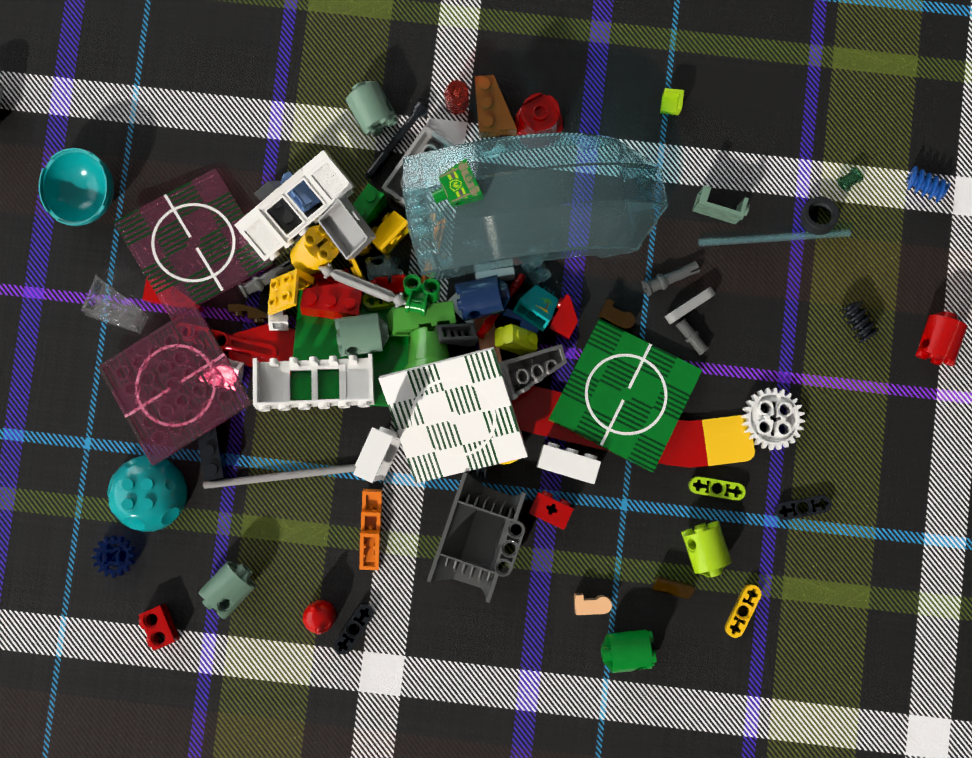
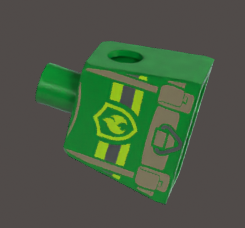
M466 158L439 176L438 179L442 187L431 192L436 204L448 199L452 207L484 199Z

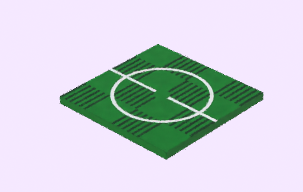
M599 318L548 420L653 473L702 369Z

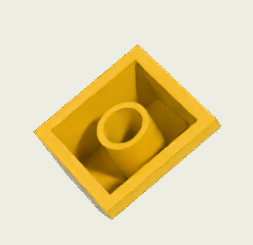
M395 211L391 214L387 213L382 218V223L378 227L374 226L371 229L376 235V238L371 243L385 257L412 230L409 222Z

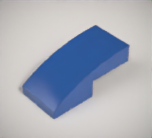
M506 308V313H503L504 318L521 322V328L538 334L539 329L514 313L513 310Z

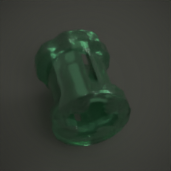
M855 167L845 176L837 178L838 185L845 192L850 191L852 186L864 180L863 175Z

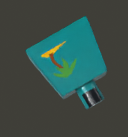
M535 285L520 298L513 312L541 331H544L553 316L558 299L553 296L554 290L550 286L541 288Z

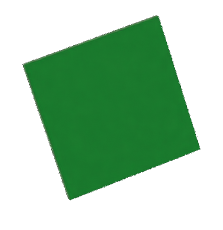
M300 289L293 357L298 358L299 361L309 360V357L312 356L317 357L318 360H327L329 356H337L338 359H349V356L340 357L335 319L302 315L300 304L303 289ZM369 298L368 302L370 305H374L373 298ZM362 303L361 315L378 313V316L387 323L386 314L392 308L368 311ZM410 336L389 337L383 347V351L357 355V358H368V354L373 355L375 405L370 406L388 407L378 378L382 375L404 370L408 365ZM318 370V400L340 399L339 370ZM291 371V401L312 400L311 371Z

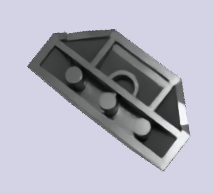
M268 181L254 194L262 202L281 186V181ZM284 198L280 199L269 209L270 213L288 233L303 222ZM313 207L304 212V214L309 217L317 210V207ZM313 222L308 226V228L318 225V223L315 224ZM298 234L294 240L298 242L302 236Z

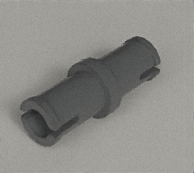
M685 318L675 325L685 336V341L689 342L699 355L709 348L699 337V332L695 331Z

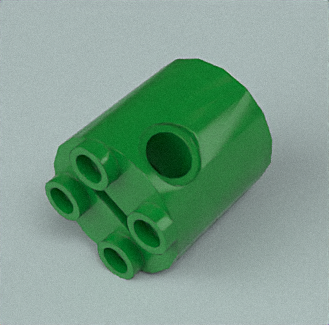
M645 629L607 634L601 645L603 663L612 673L652 669L654 663L657 662L656 652L651 649V643H653L652 631Z

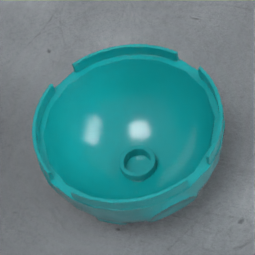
M143 455L133 458L122 464L111 477L107 492L109 507L115 517L131 529L142 532H153L169 526L182 513L187 500L185 478L182 472L164 457Z

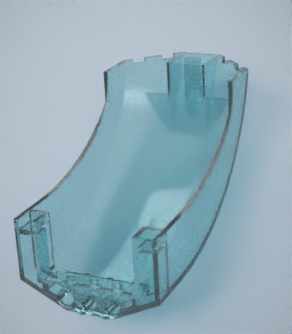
M542 133L508 136L469 142L403 157V198L409 234L421 274L436 280L532 262L590 255L605 258L638 251L646 236L649 235L657 220L668 207L662 168L620 140L603 135ZM466 158L484 199L457 207H452L448 199L436 204L431 192L442 187L438 177Z

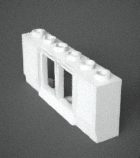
M322 150L234 226L264 261L268 259L273 261L280 255V249L290 247L295 242L293 239L298 234L303 236L311 223L317 224V220L336 202L338 197H350L354 193L352 189L355 186L326 150ZM303 180L323 203L309 217L304 214L288 194ZM282 198L303 221L289 234L284 232L267 211Z
M368 354V358H357V355H349V359H338L337 356H329L327 360H318L317 357L312 356L309 357V360L299 361L296 357L289 358V361H278L277 358H270V362H259L257 358H253V406L258 411L267 412L271 409L288 411L294 407H298L299 410H309L310 407L329 409L330 406L350 408L353 405L365 408L375 405L372 354ZM318 370H339L340 399L318 400ZM290 371H311L312 400L291 401Z
M372 427L355 464L356 469L353 475L371 483L373 481H384L401 444L398 433L384 427H380L379 430Z

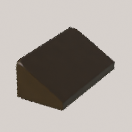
M656 575L652 590L690 599L695 591V586Z

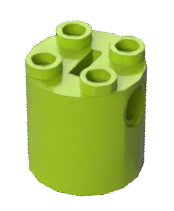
M719 521L708 523V526H706V523L696 525L694 530L691 528L681 531L695 574H702L708 578L723 574L724 567L732 563Z

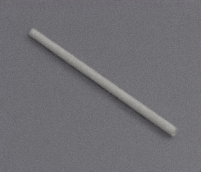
M355 464L203 481V487L208 489L354 472L356 466Z

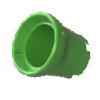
M422 327L410 332L408 365L404 370L450 358L448 344L439 343L436 327H434V331H428V327ZM442 331L443 336L447 337L446 332Z

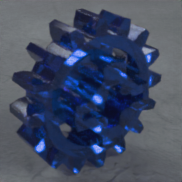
M112 535L111 539L104 537V542L98 541L99 548H93V551L97 554L92 556V559L97 560L93 566L100 567L97 572L105 571V577L111 574V577L115 578L117 574L123 576L125 575L124 571H130L129 565L135 564L131 559L136 557V554L131 552L135 547L128 546L131 541L127 540L124 542V536H120L117 539L116 535ZM115 543V544H118L119 546H117V547L114 548L113 546H110L109 544ZM112 553H116L115 560H112L114 556ZM112 565H115L116 567H119V568H118V569H111V568H109V567L112 566Z

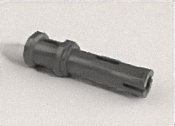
M289 259L260 276H252L251 280L243 284L239 283L238 286L244 297L248 299L251 294L263 291L264 286L271 283V279L295 270Z
M693 261L667 274H657L653 279L643 280L642 286L649 297L658 290L667 289L668 285L699 273L700 269L697 262Z

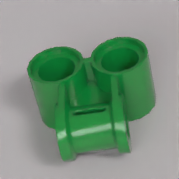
M415 274L407 275L404 278V293L408 297L405 312L409 313L412 311L425 316L428 304L435 303L440 299L439 282L436 279L430 278L421 283L420 278Z

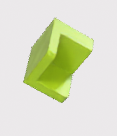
M665 88L662 94L660 113L679 115L682 110L684 90Z

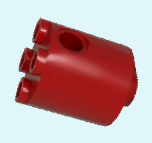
M943 311L929 315L915 356L921 359L929 358L931 359L930 363L942 366L943 363L954 367L968 326L959 321L958 315L952 312Z

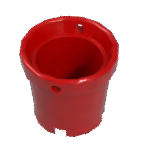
M543 93L530 95L515 115L517 137L523 144L531 148L542 149L551 146L559 139L563 131V119L558 102L550 95H542Z

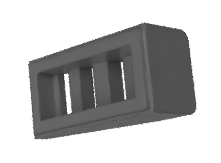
M474 323L436 325L440 344L476 346L478 336ZM442 331L446 332L447 337L443 336Z

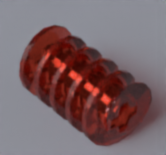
M452 81L444 91L446 108L452 114H461L466 111L469 105L468 88L462 81Z

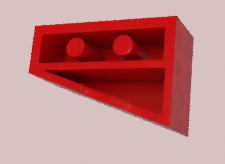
M343 283L303 289L301 313L306 316L329 319L361 315L364 292Z

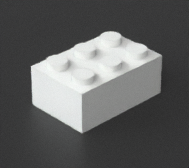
M548 442L547 445H542L536 467L595 484L601 461L597 460V456L587 453L581 456L578 455L579 451L571 448H566L564 451L559 449L560 445Z

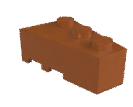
M494 75L475 76L479 138L517 136V128Z

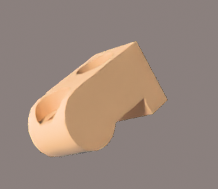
M582 593L574 594L576 615L606 614L612 608L611 601L604 595H599L596 598H584Z

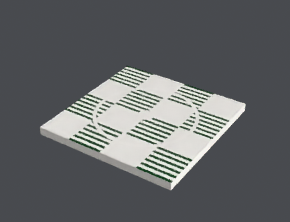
M494 347L379 376L380 385L415 483L528 457Z

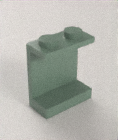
M703 185L697 193L692 209L693 212L736 224L744 216H747L750 205H747L749 198L746 197L737 205L736 210L707 202L711 187Z

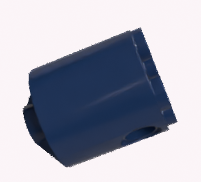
M498 275L455 284L456 293L460 296V299H457V305L462 313L463 321L506 313V305L511 300L508 284L501 280Z

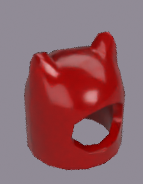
M326 600L312 602L303 613L304 626L310 632L318 635L328 631L336 620V610Z

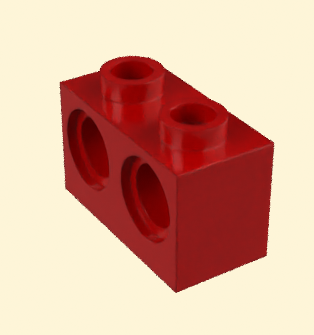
M166 603L139 614V625L145 630L147 635L146 642L150 648L152 647L153 651L180 639ZM151 614L157 616V623L151 621ZM159 632L164 634V641L158 639Z

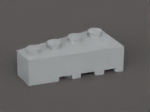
M562 344L499 362L511 401L516 399L521 393L529 390L534 384L542 381L544 377L562 367L567 361Z

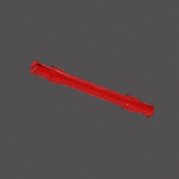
M519 273L509 286L511 298L526 279L522 273ZM500 314L489 316L484 321L482 327L477 332L479 338H484Z

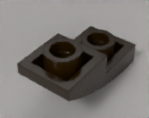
M228 304V312L234 314L235 317H244L247 313L248 319L253 321V323L261 324L268 320V314L259 309L241 304Z

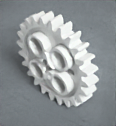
M766 388L764 393L760 390L757 392V395H751L753 401H746L749 407L742 409L747 412V414L741 416V418L746 419L742 426L748 427L744 433L750 432L751 435L748 439L755 438L754 444L762 443V449L766 448L767 445L769 450H773L774 447L780 450L782 445L784 448L789 447V443H795L793 437H800L797 431L804 430L803 427L799 426L800 423L805 422V420L800 419L804 412L798 411L802 405L796 406L795 403L798 399L791 400L792 393L784 395V389L780 390L779 393L777 388H773L772 391ZM761 404L767 406V413L761 411ZM780 406H784V407H785V409H786V414H785V415L781 414V412H780ZM770 416L776 418V421L771 420ZM761 423L766 425L765 433L760 430L759 426ZM779 425L784 426V434L779 432Z

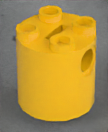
M319 224L308 228L305 234L291 249L290 259L295 269H299L309 275L322 273L318 267L331 263L338 255L339 249Z

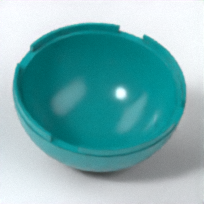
M68 148L54 154L46 167L42 169L39 178V196L43 207L56 221L70 226L87 225L98 220L110 207L114 195V182L109 168L97 155L84 149Z

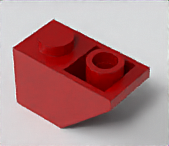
M566 294L565 298L560 297L556 305L558 311L556 315L553 314L548 323L550 325L548 330L569 340L578 320L571 298Z

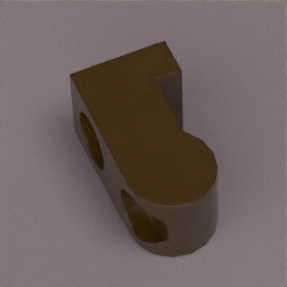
M607 298L598 318L622 330L631 328L635 323L634 315L630 312H622L614 308V301Z

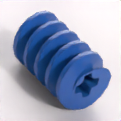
M917 166L913 167L905 182L908 184V191L915 187V194L919 190H922V197L929 193L928 200L935 196V203H938L945 196L951 182L946 184L945 179L939 181V176L932 178V173L925 175V170L921 169L918 171Z

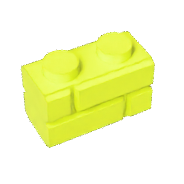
M513 324L495 329L496 347L518 355L537 351L538 338L535 332Z

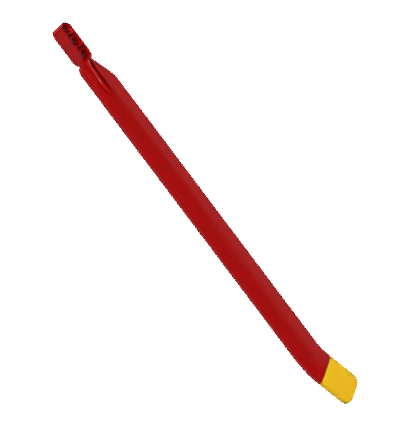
M180 323L176 326L181 336L184 328L189 329L188 335L182 337L185 342L198 344L196 341L198 338L202 346L205 345L201 342L200 335L206 332L216 349L219 348L209 331L213 332L217 341L220 337L225 336L226 343L221 346L222 350L229 351L228 355L231 360L242 362L245 366L253 367V358H257L259 362H270V358H277L278 361H289V358L293 357L295 329L289 328V331H269V324H265L232 335L187 323ZM174 329V334H175V336H176L178 339H180L179 336H178V334H177V332H176L175 329ZM206 339L205 341H206L208 347L212 348V346H211V344L209 343L208 339ZM531 386L529 390L521 393L516 399L511 401L521 431L609 451L548 420L562 392ZM742 415L694 421L678 420L658 463L692 468L745 462L754 457L753 439H748L751 435L750 432L744 433L748 427L742 426V423L746 422V419L741 418Z

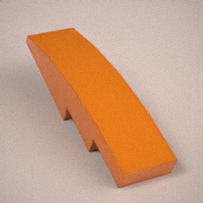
M363 489L359 570H379L382 489Z

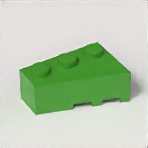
M453 301L428 304L425 316L412 311L407 313L403 306H399V308L392 307L386 314L389 337L410 336L411 331L422 327H428V331H434L436 325L456 324Z

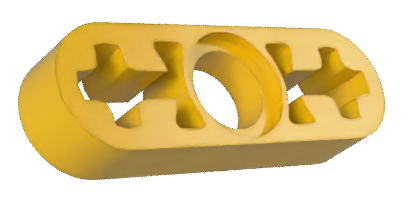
M748 584L742 589L725 624V631L731 637L738 638L744 633L761 598L759 587ZM754 588V593H756V596L750 597L749 602L752 603V605L750 606L748 603L742 601L743 598L745 600H748L749 594H747V591H752ZM742 605L748 608L746 616L738 614V608ZM736 616L737 618L744 620L743 623L739 621L737 624L739 631H734L732 633V629H730V626H734L737 622V620L734 619V617Z

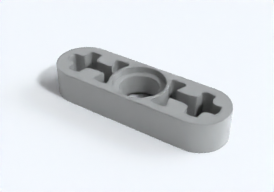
M709 287L666 315L665 318L669 324H672L716 294Z

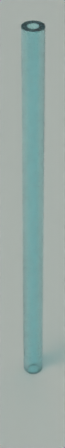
M831 230V232L824 235L797 232L698 239V246L850 237L851 230Z

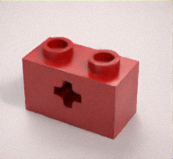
M544 490L542 493L537 492L528 513L564 530L574 510L570 507L571 503L564 499H560V501L552 499L554 495ZM552 504H555L554 508L557 509L556 513L552 512L551 514H548L549 510L546 508L547 505L551 506Z

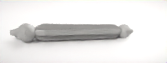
M331 263L318 267L325 279L331 276L338 282L387 302L393 301L396 308L406 305L407 301L402 292L395 295L391 290L340 269L333 270Z

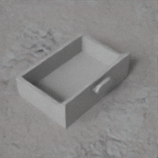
M338 197L336 202L317 220L346 260L354 259L376 238V235L347 197Z

